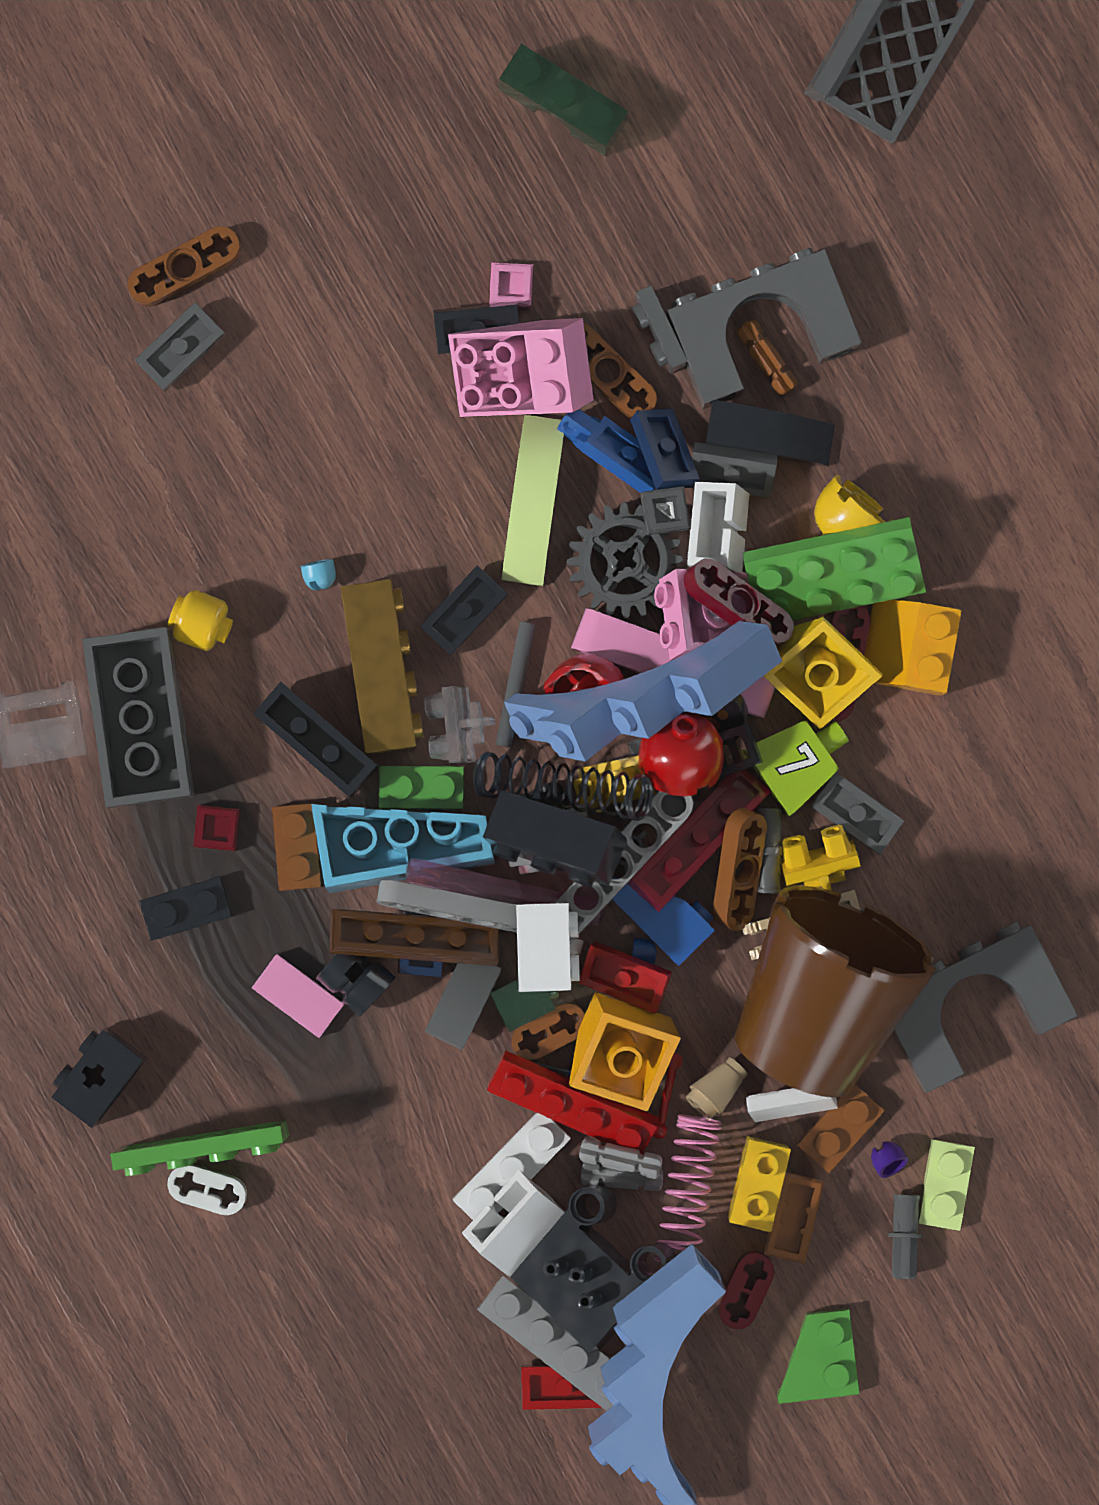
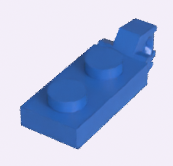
M580 409L566 413L557 430L564 433V436L573 442L580 451L639 493L656 489L637 438L606 416L601 420L594 416H588Z

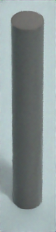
M519 622L504 701L515 693H523L536 628L535 624ZM504 702L495 745L512 748L515 731L510 725V715Z

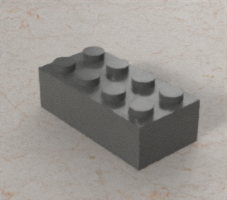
M162 627L82 639L105 807L117 808L194 797V785L172 630Z

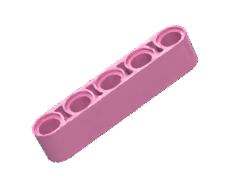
M585 608L571 646L572 649L586 655L596 654L607 658L616 666L638 674L672 661L669 659L668 649L661 646L660 634ZM764 676L741 693L748 707L747 714L765 719L775 691V687Z

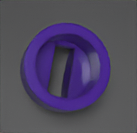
M883 1141L882 1145L884 1148L880 1151L876 1147L872 1150L871 1161L881 1178L895 1175L908 1163V1158L902 1148L892 1141Z

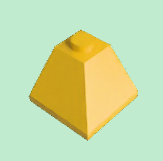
M822 617L794 626L791 638L777 646L782 662L764 675L778 691L821 729L882 677V672Z

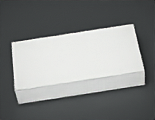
M795 1088L750 1095L746 1098L748 1113L755 1122L838 1108L836 1097L817 1096Z

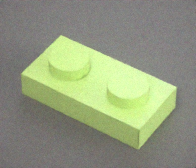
M931 1139L919 1207V1224L961 1230L975 1147Z

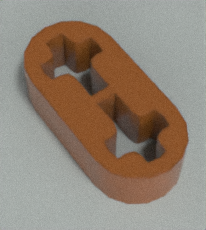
M563 1003L521 1024L514 1031L511 1041L513 1051L517 1056L532 1061L577 1039L578 1029L585 1013L579 1006L573 1003ZM566 1010L569 1015L577 1013L580 1020L575 1023L576 1031L569 1034L566 1029H561L554 1034L549 1027L560 1021L559 1013ZM529 1029L533 1035L545 1029L548 1037L537 1043L539 1049L537 1052L532 1053L529 1048L521 1050L518 1043L523 1040L522 1032Z

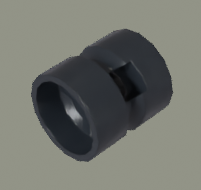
M336 954L318 974L316 979L332 993L341 992L343 994L342 1002L360 1018L396 977L380 962L373 964L369 962V956ZM352 967L361 973L354 983H351L345 976Z

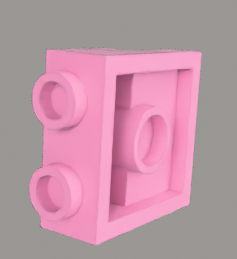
M675 569L659 579L660 583L656 586L654 593L657 607L663 608L665 621L660 630V643L663 648L668 649L670 660L689 653L731 627L729 623L688 594L683 580L687 569ZM733 572L749 584L747 573ZM702 573V575L705 577L703 583L708 587L709 585L706 583V579L708 576ZM732 594L731 603L734 609L739 613L745 614V601L739 595Z

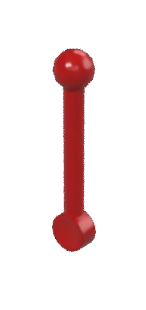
M674 1052L668 1065V1073L658 1114V1127L653 1134V1137L656 1139H663L667 1135L665 1122L677 1069L683 1063L682 1056Z

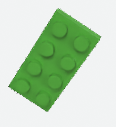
M910 517L743 552L749 584L783 608L792 620L926 593Z
M287 1120L123 1146L110 1153L113 1171L124 1169L125 1176H133L151 1172V1169L156 1168L155 1164L167 1162L168 1169L191 1166L194 1162H197V1157L209 1155L210 1162H219L234 1159L236 1155H239L238 1150L251 1148L252 1155L272 1153L281 1148L280 1143H283L289 1137Z

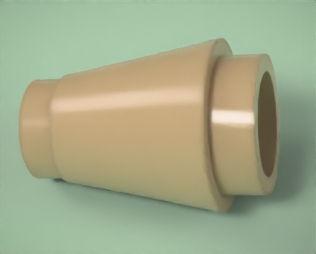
M729 1057L724 1063L690 1086L692 1091L686 1096V1099L708 1120H711L716 1114L721 1116L743 1082L742 1080L748 1074L739 1063Z

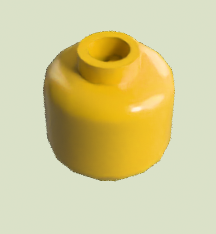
M192 590L186 596H178L170 614L168 626L173 628V636L177 641L202 651H210L217 641L226 642L233 625V620L227 618L228 606L225 601L201 591Z

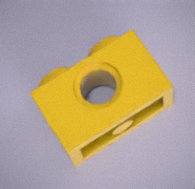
M746 1136L727 1215L730 1223L767 1232L772 1231L791 1152L788 1145Z

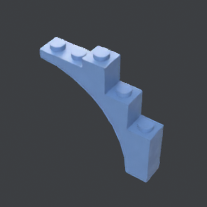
M739 621L714 639L689 653L627 679L568 693L544 695L515 693L504 701V704L510 715V725L520 738L550 743L560 757L587 761L620 734L649 739L684 711L710 716L714 715L782 662L768 625Z
M693 1244L613 1307L617 1321L614 1329L627 1346L600 1367L604 1380V1385L601 1387L602 1391L614 1406L588 1426L592 1442L589 1445V1449L595 1459L604 1467L609 1464L619 1475L631 1468L634 1475L642 1483L645 1484L649 1481L657 1489L655 1491L656 1495L663 1505H698L693 1487L675 1465L665 1443L663 1434V1398L669 1371L682 1342L701 1315L726 1292L719 1272Z

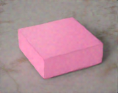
M491 263L489 304L517 301V308L531 309L533 265Z

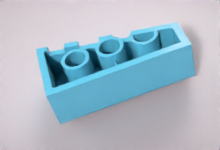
M311 804L324 884L329 893L379 885L381 880L402 881L436 875L444 870L458 871L495 864L493 848L482 837L488 824L487 818L484 815L437 812L420 813L408 812L407 810L391 809L389 811Z

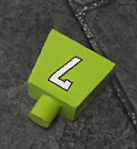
M805 720L757 742L763 763L752 767L765 786L771 791L770 793L780 808H783L785 815L790 816L839 770L830 754L845 745L849 740L836 721H833L815 734ZM745 748L744 750H742V752L744 753V755H745L746 758L748 759V758H749V755H748L747 750H746V748Z

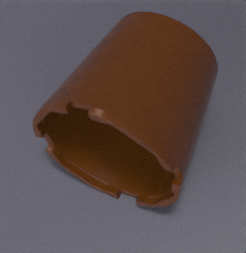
M790 886L780 891L774 903L735 1033V1042L742 1054L752 1064L772 1078L809 1094L823 1097H842L852 1090L932 978L936 969L931 966L934 956L928 947L910 930L867 904H864L862 910L839 902L841 899L840 893L811 886Z

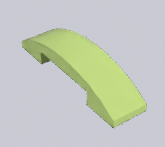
M524 415L502 581L543 586L564 433L557 430L561 422L560 419Z

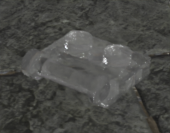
M74 680L62 682L61 687L10 696H6L4 692L0 693V753L3 769L88 755L79 696ZM65 704L67 714L65 716L11 725L10 712Z

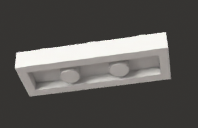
M535 1113L452 1200L472 1220L487 1205L499 1213L503 1207L493 1198L519 1170L531 1180L571 1137L554 1120Z

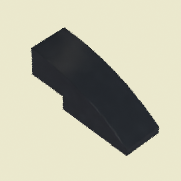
M713 400L705 444L778 455L777 459L828 467L835 425L774 410Z

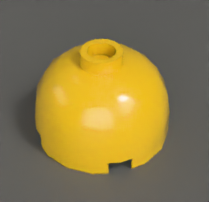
M838 474L823 489L814 509L815 522L823 532L822 535L885 522L879 516L884 508L850 480L847 479L842 485L841 476Z

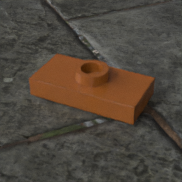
M786 1171L772 1231L767 1233L763 1249L764 1255L805 1264L824 1186L823 1180Z

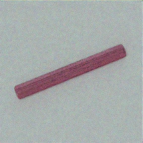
M417 858L410 859L405 871L406 881L412 884L514 905L554 904L564 894L563 892ZM574 895V903L580 910H592L598 903L597 900ZM604 908L589 925L597 926L601 923L605 914Z

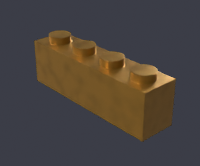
M391 579L340 586L365 753L371 755L417 748L416 738L424 737L420 712L412 713L410 697L417 696L414 671L406 672L403 655L411 654L408 630H399L397 614L405 613L401 588L393 589Z

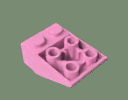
M583 318L541 320L448 334L460 417L570 413L594 401Z

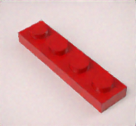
M506 1050L504 1051L489 1080L486 1091L602 1142L640 1150V1154H643L658 1127L659 1117L641 1109L570 1087V1078Z

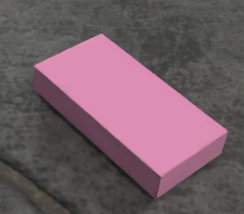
M279 954L275 955L252 986L253 990L318 1038L321 1037L344 1006L341 1000Z

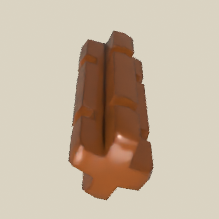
M751 319L737 329V335L744 345H749V353L766 378L770 377L772 379L770 384L779 396H784L796 388L797 380L790 370H785L786 363L769 338L762 336L764 331L755 319Z

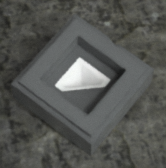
M684 486L645 491L640 494L647 536L690 529Z

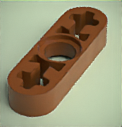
M223 226L213 227L135 269L128 279V291L132 298L142 306L151 307L158 305L235 263L241 252L240 242L231 229ZM221 237L224 242L231 240L232 244L227 247L229 254L222 257L219 252H215L207 256L206 258L211 265L204 268L200 255L194 249L201 245L203 252L206 253L215 247L213 241L215 238ZM183 255L190 256L196 261L195 272L187 278L176 276L172 268L174 261ZM164 265L165 271L174 285L167 288V283L163 280L155 284L154 295L148 297L145 292L138 294L137 289L142 286L140 279L147 276L150 281H154L162 277L158 268Z
M583 323L584 331L587 335V348L592 352L595 351L596 346L604 350L596 354L589 364L591 383L626 417L631 419L636 411L643 409L639 406L633 410L629 408L630 397L623 390L620 391L619 396H615L611 392L620 387L626 375H629L634 380L628 382L627 386L636 394L642 390L647 393L645 403L648 406L644 410H654L657 401L654 388L588 324ZM606 359L616 362L620 369L618 378L608 383L599 380L595 373L597 364Z
M745 808L735 810L729 816L725 825L712 910L713 918L717 923L734 931L744 929L745 925L749 924L753 917L767 832L765 818ZM744 860V869L741 875L735 879L736 868Z

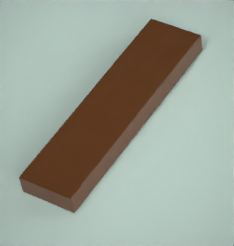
M333 908L330 918L329 953L496 966L499 963L500 929L434 916Z

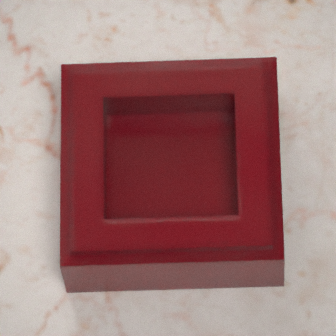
M197 805L193 847L236 851L241 810Z

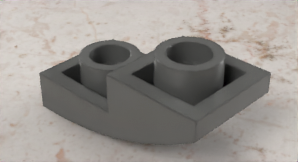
M458 963L426 1027L425 1033L463 1050L502 969L497 966Z

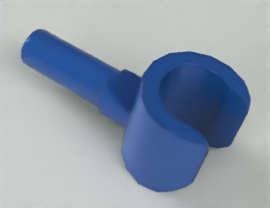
M635 938L632 956L655 965L656 945L651 939Z

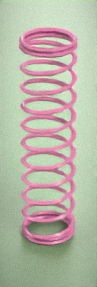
M679 1114L677 1116L679 1118L676 1124L677 1127L715 1139H675L673 1141L677 1145L712 1156L671 1157L672 1161L709 1172L707 1174H668L670 1178L706 1189L703 1191L667 1189L665 1191L668 1195L683 1198L704 1206L699 1208L664 1206L662 1208L664 1211L688 1217L702 1223L660 1224L662 1228L683 1233L699 1240L657 1241V1243L667 1244L671 1248L684 1251L686 1248L679 1245H698L703 1242L699 1235L684 1229L702 1228L706 1225L703 1219L686 1212H700L709 1208L705 1202L687 1195H704L711 1192L709 1186L689 1178H709L714 1175L710 1168L690 1161H712L717 1158L716 1154L712 1151L692 1144L718 1143L720 1139L716 1135L697 1128L720 1130L722 1129V1123L714 1119L708 1120L704 1117ZM659 1257L654 1258L655 1261L661 1262Z

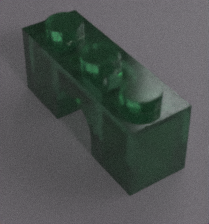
M523 44L520 45L499 78L500 91L533 112L539 109L553 116L569 129L571 136L603 156H606L627 123L628 110Z

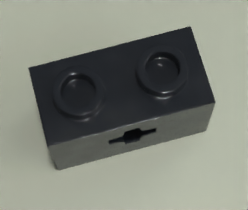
M109 1028L103 1029L100 1034L93 1030L78 1049L83 1054L74 1068L67 1064L52 1083L58 1089L51 1098L91 1128L98 1125L148 1059ZM101 1065L105 1068L101 1076L106 1081L105 1083L99 1081L92 1085L88 1082L92 1076L88 1068L93 1069Z

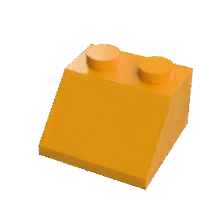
M900 600L873 603L864 656L882 672V677L874 684L939 696L946 694L962 610Z
M595 992L578 1029L569 1080L570 1087L648 1111L681 1039L672 1018L660 1013H651L629 1003Z

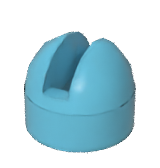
M333 559L319 560L300 566L303 579L312 590H327L336 579Z

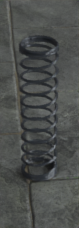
M485 752L477 760L473 772V784L477 794L486 798H498L501 793L499 789L502 776L501 761L506 758L509 764V772L502 789L503 791L509 785L511 793L518 795L524 786L528 799L532 800L536 791L539 790L541 800L537 802L556 807L559 805L564 810L573 807L578 812L589 810L590 813L595 815L604 812L609 817L618 814L623 819L630 818L634 821H640L648 814L653 798L652 783L648 776L644 774H637L630 781L628 774L623 771L615 779L613 772L608 769L600 777L597 768L592 767L585 775L584 769L580 765L575 766L570 773L566 763L560 764L556 769L553 762L547 761L541 768L539 761L535 758L530 760L526 766V762L521 756L517 757L512 763L509 755L504 754L499 758L496 753ZM492 757L495 766L494 779L490 789L487 791L484 786L483 771L487 758ZM520 760L523 763V777L520 787L514 793L512 783L513 770L517 761ZM536 763L538 768L537 782L529 796L527 775L531 764ZM550 765L552 767V782L544 798L542 793V776L546 766ZM565 767L567 770L566 787L561 798L558 799L557 777L560 769ZM579 769L582 775L581 788L576 800L573 801L571 792L572 779L575 771ZM594 771L597 779L596 790L588 804L586 794L587 781L590 773ZM606 774H610L611 791L607 802L603 806L601 797L602 783ZM621 776H625L626 793L621 806L618 808L616 798L617 786ZM641 780L640 799L633 811L632 798L637 782ZM553 791L556 803L551 804L546 800ZM568 792L571 805L565 806L561 802ZM583 794L586 807L579 808L576 804ZM645 794L644 804L641 809V812L637 816H635V813L639 810L640 806L642 805V801ZM598 795V802L601 809L593 810L591 806L595 802ZM613 797V804L616 811L610 813L605 809L608 807ZM624 806H625L627 815L622 814V813L620 812V811L623 809Z

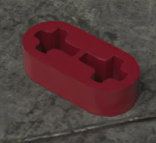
M749 1251L743 1254L737 1261L727 1282L726 1292L719 1300L718 1312L723 1323L729 1328L744 1329L752 1324L773 1281L774 1266L769 1257L764 1255L763 1252ZM756 1260H761V1267L766 1272L765 1277H756L751 1288L746 1287L745 1284L749 1274L744 1270V1266L746 1263L753 1265ZM741 1292L747 1293L744 1307L749 1311L746 1317L739 1315L736 1320L730 1319L731 1312L726 1308L727 1303H736Z

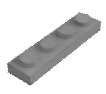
M502 1275L477 1310L603 1409L608 1411L614 1405L608 1400L601 1388L604 1385V1380L600 1367L610 1359L599 1350L588 1353L537 1302Z

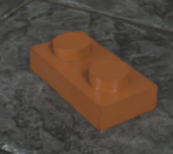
M311 804L272 807L279 891L322 887L319 848Z
M856 1084L847 1095L836 1099L838 1108L826 1110L797 1143L806 1154L828 1173L833 1170L885 1112L882 1107Z

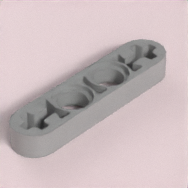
M380 881L376 901L380 905L517 933L516 905L399 881Z

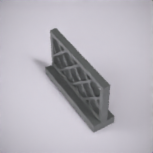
M857 0L803 94L816 102L822 101L888 143H894L975 0H957L961 3V6L954 18L942 21L939 20L935 0H927L932 23L914 28L911 26L906 5L923 0H897L888 3L890 0ZM899 7L904 30L884 35L880 16L886 9ZM949 25L943 36L941 26ZM875 28L876 37L868 39ZM934 29L938 45L933 54L919 57L913 33ZM906 35L911 59L891 64L885 40ZM878 42L884 66L863 71L859 55L861 49L865 45ZM929 60L924 71H922L921 62ZM854 63L856 73L847 75ZM913 64L917 83L912 90L898 93L893 69ZM885 71L891 95L871 100L865 76ZM857 78L863 102L848 105L835 95L844 81ZM909 96L902 107L900 98ZM893 101L897 118L890 130L876 122L872 105ZM865 107L866 115L856 109Z

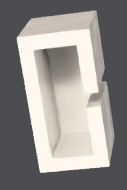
M695 482L687 560L689 567L704 558H711L731 572H742L745 539L738 534V531H746L750 494L736 483Z
M569 903L516 905L519 992L572 990L571 981H580L579 955H570V938H578V912H569Z
M519 1170L493 1198L509 1214L503 1218L487 1205L462 1232L465 1238L484 1258L509 1277L565 1213L549 1194Z

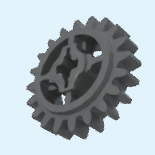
M622 502L619 515H614L612 509L606 505L604 506V520H600L591 513L589 514V521L593 528L590 530L583 526L576 528V531L584 541H572L569 543V547L578 552L579 556L567 559V565L580 569L579 572L570 577V582H584L585 585L580 589L578 597L583 598L589 594L594 595L590 607L592 610L599 607L601 603H605L607 605L606 615L611 616L615 608L620 607L624 620H628L630 608L636 607L637 612L641 617H644L646 615V602H650L655 608L659 609L654 599L656 586L660 583L659 579L673 571L671 569L672 565L683 563V557L672 555L670 552L680 545V540H666L665 537L669 533L647 536L641 504L636 509L634 515L629 514L626 502ZM618 528L637 530L630 539L624 542L609 541L603 536L607 532ZM649 540L654 543L658 551V574L648 568L649 566L643 559V550ZM633 546H637L632 559V563L636 567L634 569L625 567L623 571H619L616 577H613L618 563L617 558L614 556L617 553L624 556L627 551H631ZM592 549L600 553L607 563L606 575L600 583L596 580L591 569L590 555ZM626 580H635L647 586L644 590L634 594L622 595L613 593L615 588Z

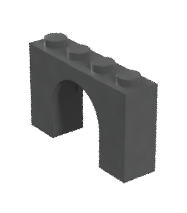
M812 248L801 250L789 256L790 263L775 268L773 263H768L750 271L751 278L738 283H736L734 278L726 279L711 287L713 293L697 298L695 293H691L672 302L674 308L667 311L666 317L688 360L686 368L702 409L710 407L713 400L726 401L741 395L743 392V385L726 343V326L736 310L749 302L760 299L775 300L795 311L805 327L819 364L855 351L860 347V337L825 249L814 253Z
M1015 921L995 931L996 940L984 946L978 940L958 950L959 959L947 965L944 964L942 959L931 964L932 967L936 968L932 978L893 1031L922 1091L928 1093L964 1074L941 1026V1007L949 990L966 977L988 974L1003 981L1014 993L1035 1034L1042 1035L1078 1016L1031 925L1025 924L1020 927L1018 922Z

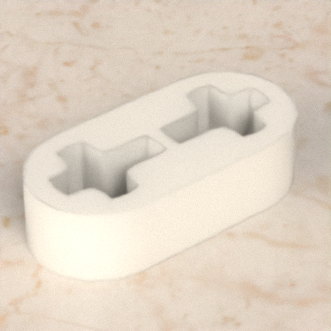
M196 1164L176 1168L168 1178V1190L175 1200L221 1215H231L238 1212L247 1200V1189L240 1179ZM187 1172H191L194 1174V1182L206 1186L204 1191L191 1189L188 1194L181 1193L182 1185L176 1183V1178L184 1177ZM227 1184H231L234 1186L233 1193L239 1195V1201H232L228 1207L221 1205L222 1198L220 1196L209 1193L211 1187L223 1190Z

